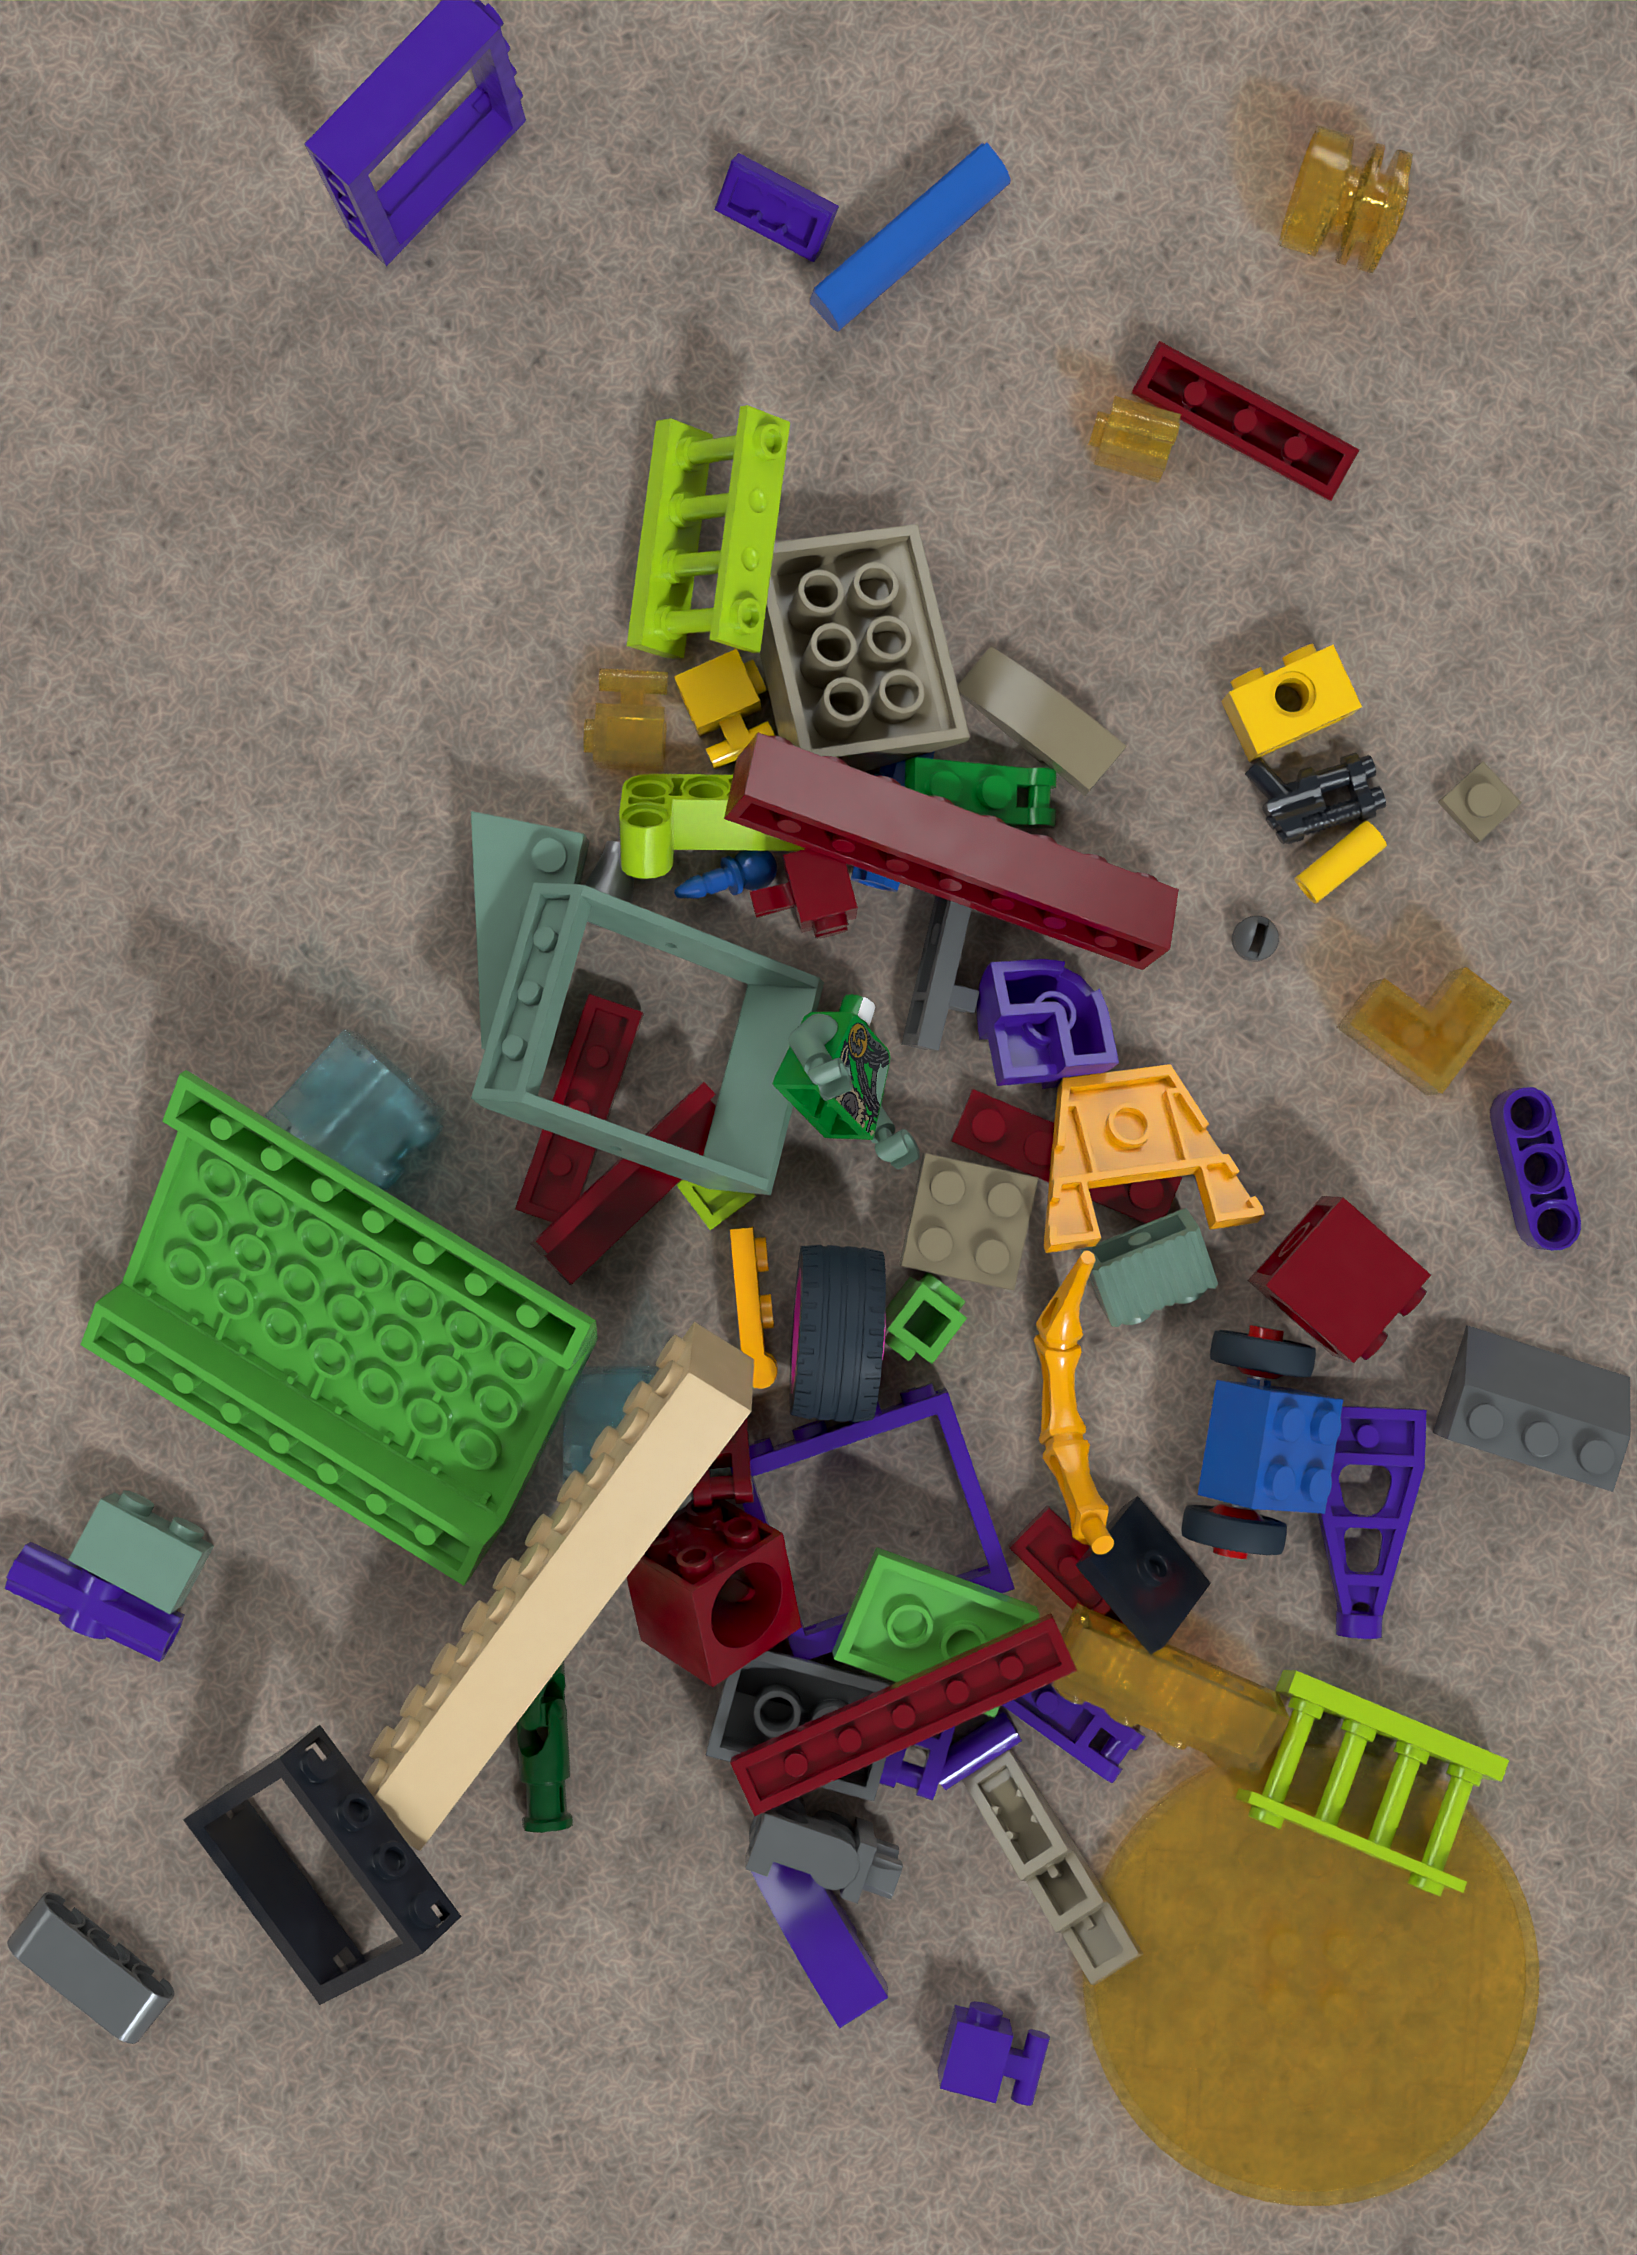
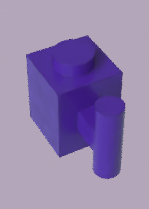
M977 2001L971 2002L969 2008L954 2005L937 2070L940 2089L996 2103L1002 2078L1006 2076L1015 2079L1011 2099L1018 2104L1031 2106L1035 2098L1050 2036L1042 2031L1030 2029L1028 2030L1023 2050L1011 2047L1013 2032L1010 2019L1002 2017V2010L993 2005Z

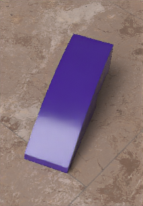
M776 1862L772 1863L768 1877L751 1871L788 1943L839 2029L889 1998L887 1982L858 1938L855 1926L831 1889H825L818 1885L811 1877V1874Z

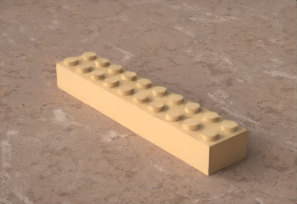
M696 1322L691 1325L682 1339L674 1335L667 1342L656 1362V1366L660 1369L650 1383L647 1384L641 1380L634 1387L623 1406L622 1411L626 1415L616 1429L608 1425L600 1433L590 1451L589 1456L593 1458L591 1463L583 1473L574 1470L570 1474L558 1494L557 1501L560 1502V1505L551 1517L542 1514L537 1519L525 1540V1545L528 1546L527 1550L518 1561L512 1557L506 1561L493 1584L496 1592L487 1604L479 1600L473 1606L463 1623L461 1631L465 1634L456 1646L448 1642L442 1648L430 1671L434 1675L425 1688L417 1684L412 1689L400 1710V1716L403 1717L395 1729L386 1726L374 1742L369 1757L375 1761L368 1769L362 1782L406 1842L413 1848L421 1851L752 1411L754 1359Z

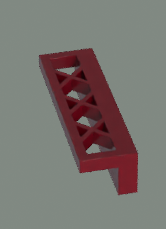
M705 1082L699 1084L645 1135L703 1156L716 1105L710 1099L716 1094ZM621 1157L530 1244L569 1285H572L682 1179Z

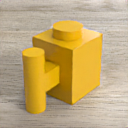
M737 648L674 676L676 686L699 737L719 728L723 732L726 740L706 748L714 769L737 760L738 756L758 732L767 736H775L768 721L747 730L742 718L761 710L758 694L765 692L766 687L754 660L743 663Z

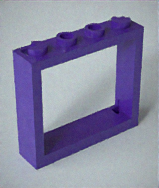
M442 0L304 144L345 227L386 266L526 121L521 104L523 94L516 85L514 78L517 71L508 56V52L511 49L501 31L504 23L489 3L485 6L480 0H475L474 2L472 0ZM471 68L477 88L376 192L369 174Z
M932 1383L918 1388H910L900 1393L902 1403L884 1409L880 1408L877 1401L873 1420L856 1422L849 1420L827 1428L825 1420H817L793 1429L794 1439L773 1446L770 1438H764L754 1441L753 1444L749 1445L754 1502L743 1503L745 1512L769 1525L753 1478L754 1476L937 1414L988 1563L986 1566L965 1572L956 1577L999 1593L1015 1589L946 1388L935 1391ZM848 1613L804 1627L800 1616L802 1628L788 1636L793 1655L809 1660L832 1652Z

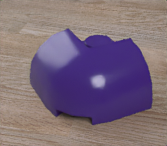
M1050 959L990 962L986 967L978 990L977 1025L979 1040L988 1039L997 1086L1041 1083L1042 1089L1055 1088L1059 1086L1063 1078L1105 1073L1119 1063L1109 1011L1101 990L1094 991L1080 975L1065 968V961Z

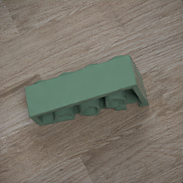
M471 811L481 1048L485 1050L533 883L581 884L589 840L584 833Z

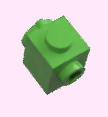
M928 1272L924 1274L920 1281L909 1277L885 1309L886 1330L889 1331L885 1336V1343L908 1361L917 1353L933 1364L967 1319V1317L959 1312L966 1301Z

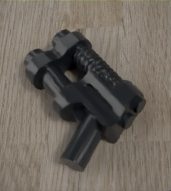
M1357 753L1348 754L1340 758V764L1316 772L1312 767L1301 769L1298 772L1296 781L1290 782L1287 785L1261 758L1245 773L1269 799L1263 805L1262 810L1267 816L1266 821L1273 830L1276 829V836L1282 844H1292L1304 840L1305 835L1314 834L1316 831L1320 832V830H1325L1326 828L1330 829L1332 826L1336 827V825L1347 823V821L1352 822V820L1357 819L1365 821L1376 817V810L1386 807V799L1380 786L1369 788L1366 779L1376 776L1375 764L1370 755L1359 757ZM1347 785L1351 798L1348 801L1344 800L1343 802H1338V804L1326 807L1322 793Z

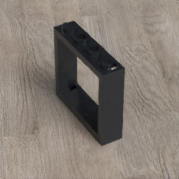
M318 1725L225 1785L183 1819L319 2005L423 1954L462 1917L321 1725ZM316 1743L326 1757L322 1760L313 1747L309 1750H306V1748ZM282 1778L398 1936L361 1954L248 1799ZM230 1810L234 1814L231 1819L226 1814ZM435 1904L442 1914L437 1916L431 1907ZM338 1955L345 1965L339 1967L333 1958Z

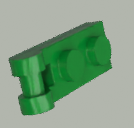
M919 757L905 760L906 788L928 796L944 797L950 800L954 806L979 815L997 817L1011 827L1047 829L1056 827V809L1050 808L1051 789L1056 788L1057 772L1052 768H1023ZM1017 788L1028 789V808L1017 807Z

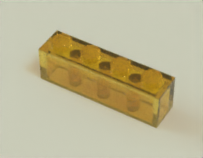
M1078 1603L1061 1632L1077 1671L1051 1683V1686L1054 1687L1060 1696L1075 1704L1082 1705L1086 1701L1105 1709L1106 1713L1113 1720L1122 1725L1135 1727L1136 1724L1155 1731L1161 1740L1174 1748L1184 1750L1189 1746L1207 1754V1757L1214 1764L1224 1770L1236 1772L1239 1768L1254 1776H1258L1290 1720L1279 1693L1170 1644H1166L1164 1648L1150 1655L1125 1624Z

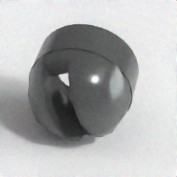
M1263 916L1245 918L1241 923L1237 924L1232 934V945L1236 953L1241 958L1251 962L1267 959L1276 951L1279 944V933L1276 926L1271 920ZM1257 924H1260L1266 928L1257 953L1249 949L1255 936Z

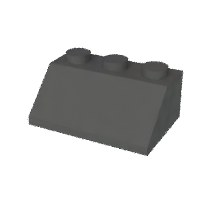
M1466 1325L1433 1433L1463 1445L1613 1492L1631 1437L1630 1377Z
M768 1650L725 1679L708 1740L706 1756L730 1762L731 1757L886 1688L893 1683ZM886 1757L821 1787L875 1801Z

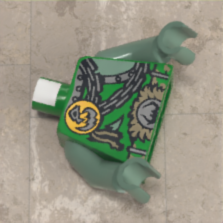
M853 994L845 995L838 1012H810L804 1016L801 1024L791 1032L789 1036V1049L774 1077L772 1085L824 1138L871 1140L872 1143H875V1151L879 1158L885 1162H890L894 1168L901 1169L918 1160L920 1152L917 1143L907 1130L902 1129L894 1134L895 1125L882 1107V1097L891 1058L888 1048L869 1028L875 1011V1005L865 997Z

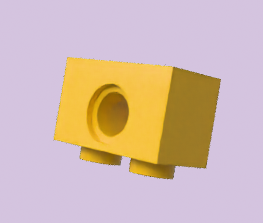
M1313 643L1306 645L1282 658L1285 667L1267 675L1264 674L1262 667L1240 675L1230 682L1233 690L1228 692L1221 702L1249 762L1348 718L1362 707L1334 644L1320 651H1316ZM1288 686L1296 690L1301 699L1300 710L1288 712L1280 708L1275 699L1276 688Z

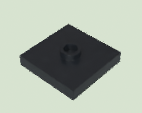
M1137 1496L1125 1504L1106 1527L1114 1540L1112 1549L1105 1554H1096L1090 1547L1075 1566L1151 1655L1164 1648L1211 1582Z

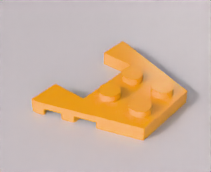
M1171 1064L1062 1079L1057 1088L1044 1235L1045 1253L1093 1247L1099 1242L1101 1235L1089 1192L1090 1188L1193 1174L1196 1178L1209 1230L1258 1223L1265 1215L1263 1206L1257 1197H1250L1236 1176L1239 1173V1169L1230 1155L1222 1154L1207 1131L1208 1121Z

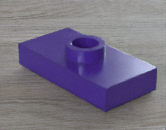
M738 153L731 160L714 210L798 255L815 262L824 247L839 206Z

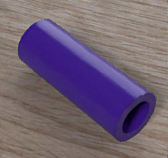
M1005 1712L1000 1713L949 1746L939 1781L945 1790L1022 1742L1020 1735Z

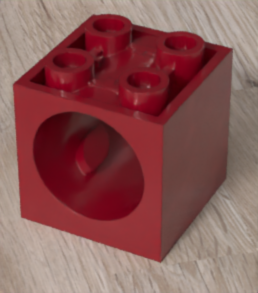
M1321 1196L1247 1281L1332 1356L1355 1363L1359 1357L1364 1360L1369 1359L1380 1349L1388 1337L1384 1329L1398 1313L1404 1317L1422 1301L1427 1293L1422 1285L1430 1278L1431 1274L1344 1197Z
M692 1499L685 1507L675 1512L626 1577L641 1641L711 1687L716 1686L802 1628L783 1533L726 1500H714L713 1507L695 1508L694 1499Z

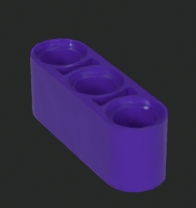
M1534 1087L1508 1089L1500 1093L1493 1100L1490 1108V1120L1516 1230L1520 1239L1530 1247L1551 1251L1563 1250L1570 1247L1578 1239L1581 1231V1218L1555 1108L1550 1097L1542 1090ZM1518 1098L1527 1101L1532 1109V1119L1524 1129L1518 1128L1511 1119L1510 1110ZM1534 1153L1540 1156L1545 1164V1174L1537 1184H1532L1528 1181L1524 1174L1525 1161ZM1550 1209L1556 1214L1558 1229L1552 1238L1545 1240L1538 1232L1537 1221L1543 1211Z

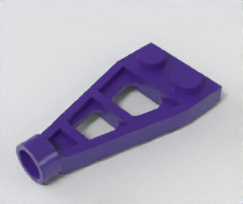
M1342 1406L1340 1418L1341 1432L1336 1442L1331 1473L1332 1487L1327 1497L1325 1514L1318 1513L1337 1602L1336 1635L1359 1639L1382 1638L1384 1610L1425 1469L1427 1410ZM1350 1464L1383 1466L1388 1470L1391 1477L1385 1503L1377 1513L1373 1515L1353 1514L1346 1508L1339 1483L1340 1472L1345 1466ZM1349 1528L1378 1529L1381 1532L1382 1540L1378 1564L1373 1571L1354 1572L1348 1567L1344 1535ZM1358 1602H1364L1369 1605V1609L1352 1610V1606Z

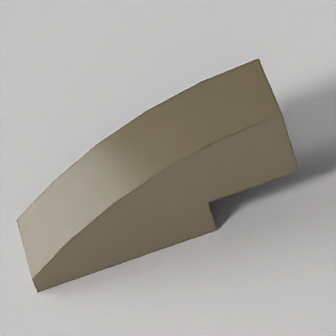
M992 646L957 685L960 696L1037 761H1044L1084 796L1089 793L1127 747L1065 696Z

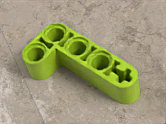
M640 774L629 778L623 784L619 809L620 860L622 871L629 876L649 879L665 875L673 866L674 850L799 851L806 848L725 820L724 815L733 775Z

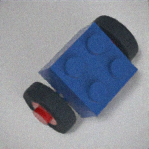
M1250 1325L1249 1333L1216 1330L1212 1337L1211 1360L1235 1366L1242 1374L1253 1376L1247 1377L1246 1383L1216 1380L1197 1495L1230 1504L1221 1503L1217 1506L1188 1505L1183 1514L1182 1536L1191 1541L1212 1546L1213 1553L1217 1555L1247 1559L1248 1553L1257 1555L1282 1554L1286 1542L1287 1524L1275 1518L1260 1515L1254 1509L1325 1514L1327 1497L1332 1487L1331 1473L1336 1442L1341 1432L1340 1418L1343 1399L1293 1388L1271 1386V1381L1264 1380L1265 1378L1278 1379L1284 1375L1311 1377L1313 1373L1316 1348L1299 1342L1283 1340V1330Z

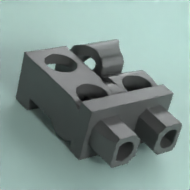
M799 1796L755 1816L750 1826V1844L745 1855L746 1870L768 1877L772 1863L776 1862L811 1874L814 1881L825 1889H840L841 1898L857 1904L862 1890L892 1899L903 1868L902 1861L898 1860L899 1846L875 1838L872 1822L856 1817L852 1826L848 1819L824 1809L817 1811L814 1816H807L804 1800Z

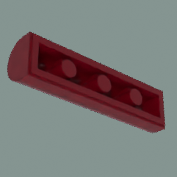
M1161 341L1156 345L1131 392V395L1328 502L1332 501L1360 450Z

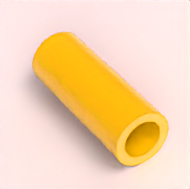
M1365 820L1297 875L1294 880L1312 903L1317 904L1386 848V841L1381 833L1370 822Z

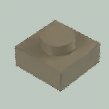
M1484 761L1479 763L1438 801L1442 808L1475 843L1480 842L1522 803Z

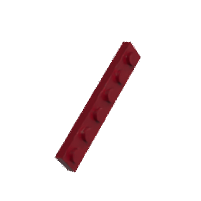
M1050 1613L731 1757L730 1764L755 1817L1076 1672L1077 1668L1053 1615Z

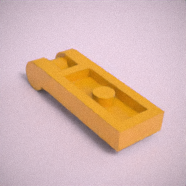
M754 1226L731 1228L730 1237L740 1346L743 1353L754 1359L753 1387L763 1389L774 1383L778 1373L777 1360L772 1354L765 1351L763 1330L774 1328L771 1294L760 1295L758 1272L769 1271L766 1237L755 1238Z

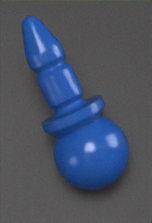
M740 850L735 858L731 856L723 857L720 864L721 868L705 872L702 876L695 875L690 877L674 890V894L680 899H699L705 897L707 893L714 894L727 888L732 895L741 894L744 888L751 891L766 888L776 877L777 863L770 851Z

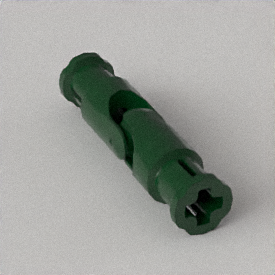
M564 1661L517 1722L519 1780L526 1785L527 1816L522 1818V1825L524 1831L545 1833L561 1831L573 1826V1816L567 1812L565 1780L570 1777L571 1773L567 1709L564 1692L566 1687ZM548 1726V1736L546 1741L543 1742L536 1728Z

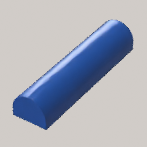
M988 142L985 144L981 143L814 287L810 297V304L833 330L839 332L1010 184V176L1005 165Z

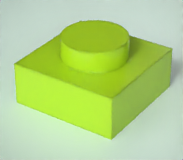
M682 1180L676 1185L709 1230L715 1228L756 1197L754 1193L708 1189L686 1180Z

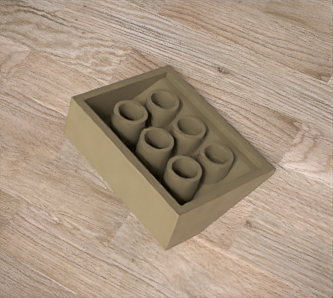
M918 524L775 542L760 656L778 735L786 738L796 747L820 756L837 757L848 766L863 772L967 742L970 736Z

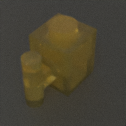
M1115 396L1109 413L1098 411L1088 442V445L1098 447L1094 465L1159 483L1166 469L1172 445L1174 446L1178 435L1181 415Z
M600 668L599 691L621 692L620 704L596 703L595 719H585L583 749L584 753H593L592 760L596 768L664 772L668 716L665 707L645 706V694L668 695L669 672Z

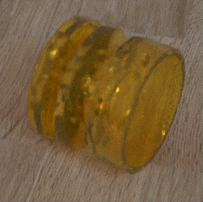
M1317 125L1307 147L1293 188L1278 246L1315 257L1328 233L1338 235L1335 263L1346 265L1358 241L1362 245L1357 269L1373 274L1383 253L1393 242L1405 211L1410 192L1409 174L1413 153L1397 149L1386 173H1380L1385 145L1374 143L1365 157L1362 166L1353 165L1351 163L1354 152V136Z

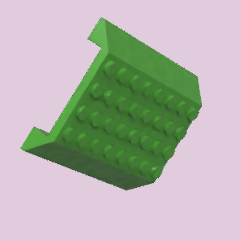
M187 1070L179 1074L162 1122L178 1132L123 1281L95 1303L80 1345L465 1586L514 1512L598 1340L596 1320Z

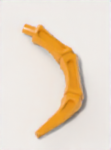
M1086 1250L1081 1254L1036 1322L1039 1334L1035 1336L1033 1341L1040 1359L1043 1378L1042 1419L1039 1441L1046 1448L1042 1459L1056 1477L1066 1503L1072 1537L1082 1544L1090 1545L1094 1553L1105 1554L1114 1545V1540L1106 1528L1109 1506L1098 1494L1090 1474L1088 1460L1090 1444L1088 1440L1083 1438V1435L1086 1433V1426L1077 1411L1075 1396V1369L1082 1353L1077 1341L1083 1336L1079 1320L1080 1303L1087 1280L1096 1261L1094 1254Z

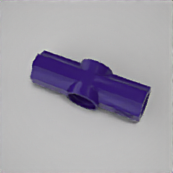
M32 1542L25 1544L18 1557L14 1560L6 1577L7 1581L4 1589L59 1614V1621L67 1628L94 1639L110 1638L158 1662L165 1658L182 1626L185 1614L176 1610L168 1614L70 1562L68 1559Z

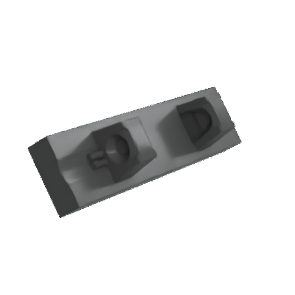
M935 896L901 1045L923 1050L939 1051L948 1009L963 1013L975 1012L979 991L954 984L972 908Z

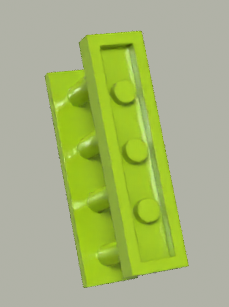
M749 405L740 406L736 435L714 439L713 434L672 418L656 421L626 646L664 658H684L687 633L710 631L709 640L751 653H759L761 651L790 429L789 421ZM733 460L729 492L705 496L709 463ZM725 517L721 550L698 552L702 520ZM718 574L714 607L690 609L694 577Z
M1283 1670L1275 1691L1291 1698L1288 1708L1292 1709V1713L1262 1795L1253 1791L1238 1789L1235 1799L1251 1805L1248 1817L1280 1830L1284 1820L1320 1834L1410 1872L1408 1884L1441 1897L1444 1887L1464 1893L1467 1881L1443 1872L1473 1786L1479 1787L1482 1778L1502 1782L1509 1760L1297 1670ZM1323 1712H1326L1343 1720L1340 1729L1345 1732L1316 1815L1312 1817L1284 1805V1801L1314 1719L1320 1720ZM1378 1734L1396 1742L1393 1752L1398 1754L1367 1840L1338 1828L1337 1824L1367 1741L1374 1742L1375 1736ZM1430 1756L1449 1764L1446 1774L1451 1776L1422 1861L1419 1862L1390 1848L1420 1763L1426 1765Z

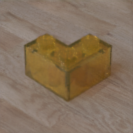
M1467 967L1450 971L1424 1006H1421L1386 978H1382L1369 983L1336 1028L1426 1096L1443 1094L1512 1001Z

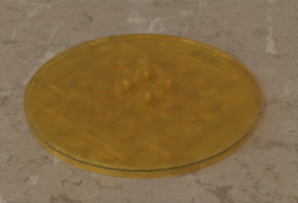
M1305 1744L1284 1805L1315 1817L1340 1746ZM1279 1746L1266 1747L1232 1756L1208 1766L1182 1781L1161 1797L1135 1823L1119 1844L1104 1870L1100 1884L1136 1940L1143 1955L1096 1985L1090 1984L1082 1970L1085 2015L1096 2054L1106 2078L1119 2101L1139 2128L1162 2151L1183 2167L1212 2184L1236 2194L1265 2202L1293 2206H1331L1354 2203L1395 2191L1414 2183L1438 2169L1459 2153L1486 2126L1502 2105L1519 2074L1528 2052L1536 2022L1539 1998V1956L1536 1934L1528 1903L1513 1869L1490 1834L1466 1808L1443 1872L1467 1881L1464 1893L1444 1887L1441 1897L1408 1884L1410 1872L1284 1820L1280 1830L1248 1817L1251 1805L1236 1800L1235 1797L1239 1788L1262 1795ZM1363 1752L1337 1824L1338 1828L1368 1840L1395 1761L1373 1753ZM1419 1773L1416 1774L1390 1849L1421 1862L1446 1791Z

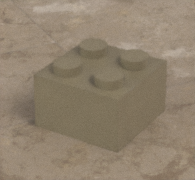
M923 1153L900 1257V1266L1014 1291L1039 1178Z

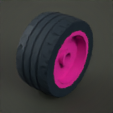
M837 1245L801 1246L796 1276L791 1339L790 1415L807 1419H833L834 1421L845 1422L847 1420L856 1422L874 1419L879 1394L886 1329V1268L883 1251L864 1247H840Z

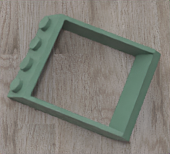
M533 883L471 1099L483 1108L708 1189L771 1195L793 1105L772 1083L789 1049V1036L791 1032L801 1024L805 1015L810 1012H817L824 982L819 977L586 885ZM587 921L748 984L703 1156L538 1096Z

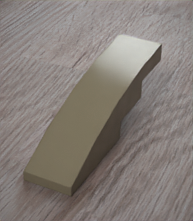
M1009 1749L962 1780L1020 1881H1026L1055 1933L1062 1934L1091 1985H1096L1143 1955L1142 1950L1080 1850L1012 1750Z

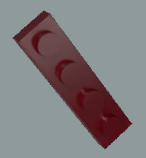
M589 994L552 1101L608 1121L644 1013ZM542 1129L515 1210L553 1222L582 1195L598 1149Z
M972 1089L950 1142L1049 1183L1054 1123ZM1177 1176L1090 1188L1089 1192L1092 1202L1147 1224L1167 1216L1183 1177Z

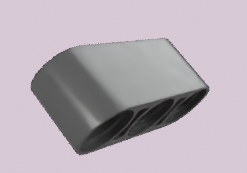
M44 1893L7 1941L9 1950L22 1964L110 2034L126 2043L135 2044L139 2042L173 1999L175 1993L173 1987L164 1978L159 1982L151 1976L154 1970L122 1944L118 1943L114 1946L107 1941L110 1935L74 1907L70 1911L63 1906L66 1901L63 1897L55 1893Z

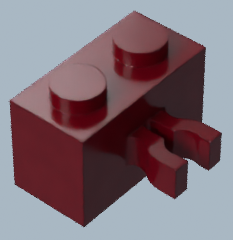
M808 849L783 855L787 883L750 892L756 918L795 908L801 933L813 930L815 939L826 938L848 931V921L856 919L858 906L846 863Z

